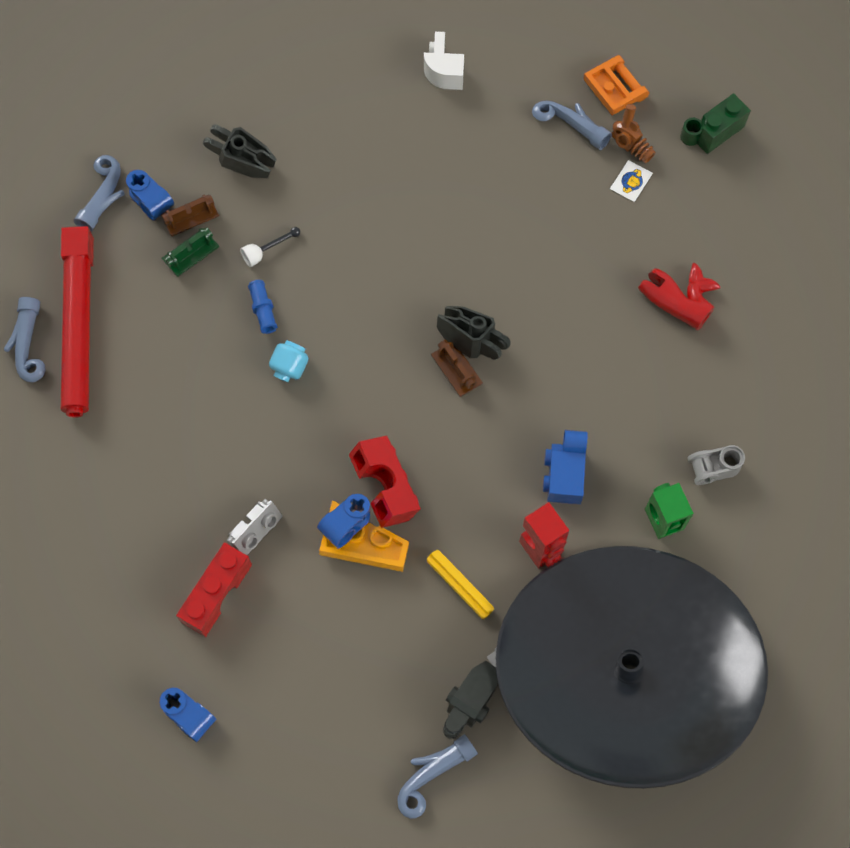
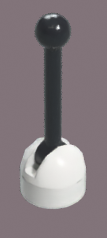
M293 227L289 233L262 247H258L255 244L246 245L240 248L241 255L246 264L252 267L261 261L263 251L292 236L298 237L301 231L298 227Z

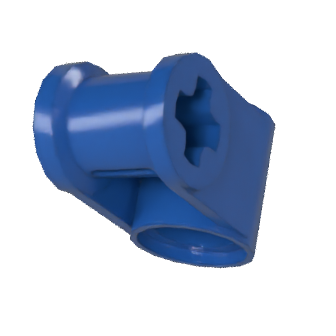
M133 170L127 175L126 184L129 188L131 199L151 220H156L174 205V201L169 193L159 186L145 171Z
M352 494L337 508L326 514L319 522L317 529L337 549L343 547L358 531L368 524L370 520L369 500L362 494Z
M169 688L160 696L159 703L164 713L196 743L217 720L206 708L195 702L178 688ZM171 698L174 700L179 698L180 707H171L169 700Z

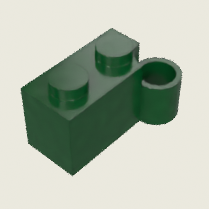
M733 93L705 113L702 120L695 117L687 119L684 122L680 139L688 146L697 144L706 154H709L745 127L751 110Z

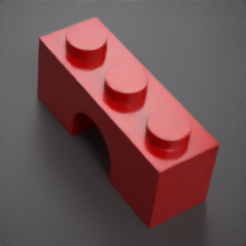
M388 436L359 441L349 453V457L359 479L373 477L379 480L384 487V490L370 503L380 527L384 528L410 521L421 508Z
M548 502L524 518L523 527L526 531L521 534L519 540L538 569L544 565L550 567L561 560L562 557L560 555L564 551L570 531Z
M224 542L176 616L179 621L206 638L221 614L220 607L224 598L233 587L238 588L251 568L252 563L249 556Z

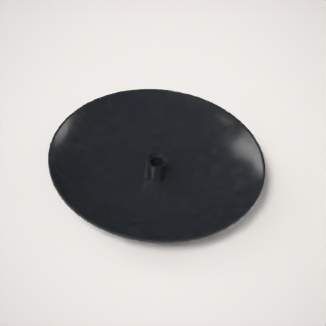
M635 546L597 548L569 556L543 570L521 590L510 605L504 617L496 647V671L500 692L510 716L527 740L543 755L569 772L609 786L641 789L665 787L691 780L714 769L728 759L750 735L759 719L767 691L768 665L763 640L751 614L737 595L716 576L699 565L671 553L651 548ZM632 665L635 669H627L624 666Z

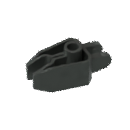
M212 125L210 129L211 134L224 141L225 144L206 137L203 145L220 156L219 162L222 167L252 178H268L271 170L266 166L273 168L277 159L266 145L241 127L233 128L231 132L219 125Z
M446 306L444 315L439 314L437 317L436 327L443 338L448 342H452L456 349L470 359L478 358L482 354L497 360L502 355L501 349L506 350L511 345L508 336L495 330L494 318L463 306Z
M487 661L475 666L459 688L454 686L445 701L449 703L447 712L450 714L444 724L443 733L449 740L457 738L466 725L472 728L476 721L481 724L490 710L486 705L498 685L495 666Z

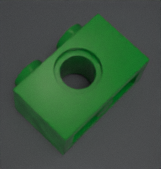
M665 483L656 487L645 507V512L658 540L684 530L694 514L680 483L671 486L669 483Z

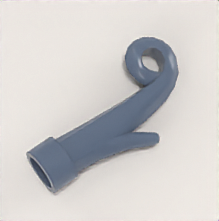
M547 100L538 102L532 108V114L537 120L548 121L555 114L590 140V144L599 150L605 148L612 137L610 131L596 125L585 114L579 103L575 104L576 112L556 102Z
M102 155L94 161V170L107 177L84 209H81L74 219L76 226H88L91 232L98 223L100 215L114 201L125 194L123 190L112 194L120 178L121 169L118 161L110 155ZM107 164L111 167L103 168L102 165Z
M21 297L18 300L17 312L19 314L9 341L4 347V351L9 352L15 345L17 373L20 378L27 382H36L44 376L45 364L39 359L28 360L35 320L36 316L39 315L41 302L35 298ZM37 366L35 372H28L30 368Z
M465 734L444 750L428 756L411 759L412 765L424 766L404 784L397 798L398 808L405 817L417 818L426 809V800L416 790L465 760L468 762L478 754ZM409 798L417 799L418 805L416 808H408L407 802Z

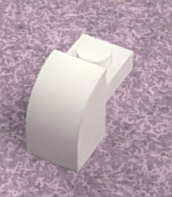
M435 32V41L429 43V53L424 52L425 76L436 87L463 90L464 54L444 53L445 32Z

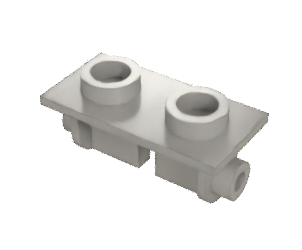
M264 499L262 502L258 501L255 507L246 515L247 519L251 522L246 524L241 520L228 533L229 538L226 541L232 547H236L240 552L248 555L262 538L276 526L283 515L271 500Z

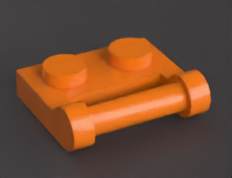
M620 55L584 73L583 78L612 116L625 109L626 105L641 102L649 95L647 88L641 86L624 65L625 61ZM613 71H616L620 75V77L624 80V82L628 85L632 92L629 93V91L625 88V86L621 83V81L617 78Z

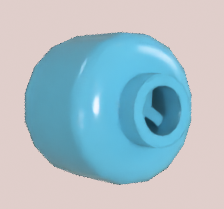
M286 340L285 344H277L269 361V367L275 371L274 377L285 382H289L290 378L300 379L309 359L305 353L306 348Z

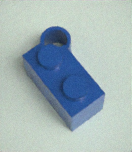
M565 430L563 445L552 444L551 449L545 450L544 466H549V476L544 475L543 492H548L547 502L581 505L584 494L588 432Z

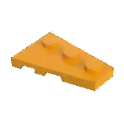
M332 500L329 512L333 511L340 504ZM368 522L346 545L338 549L323 535L319 555L403 572L409 541L385 528L376 527Z

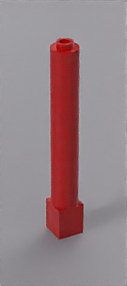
M88 226L61 228V257L64 261L61 411L66 413L68 417L73 418L81 417L83 413L89 411L91 267H93L94 238Z

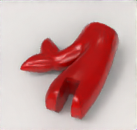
M692 263L687 297L670 275L657 268H654L648 274L652 282L643 280L638 286L640 292L653 304L697 331L704 325L715 308L702 296V293L720 289V285L716 281L703 277L702 270L696 263Z

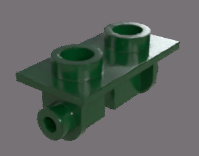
M201 228L175 249L167 252L161 259L179 277L220 246L212 238L213 234L208 228Z

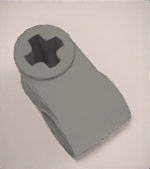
M729 445L689 455L687 457L688 462L692 463L696 475L694 479L695 485H705L736 476L745 461L743 450L735 445ZM724 458H733L737 465L730 466L726 464Z

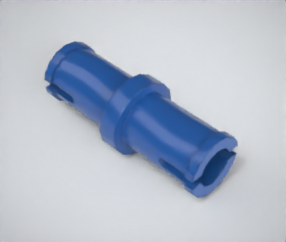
M254 280L248 285L253 301L252 310L254 314H257L261 333L270 334L278 328L272 312L274 306L272 300L268 299L264 281Z

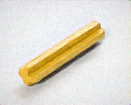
M439 550L433 551L426 559L427 563L481 619L487 618L493 612L494 606Z

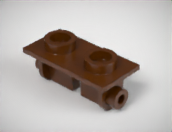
M203 194L199 199L171 211L166 210V213L161 216L172 237L214 219L219 214L214 206L215 203L212 196L209 194L205 196Z
M447 340L441 341L438 344L440 349L431 353L432 358L459 397L483 384L465 356L454 347L452 342Z

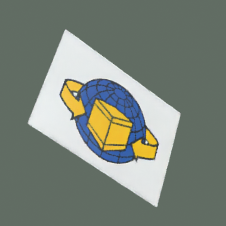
M628 160L610 189L635 202L653 173Z

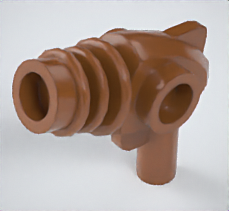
M628 104L625 108L623 120L613 123L612 137L616 140L619 147L624 148L627 152L631 151V155L635 154V157H639V161H643L646 164L653 158L656 152L653 150V146L649 147V143H646L647 138L642 139L643 134L639 129V124L633 121L636 106Z

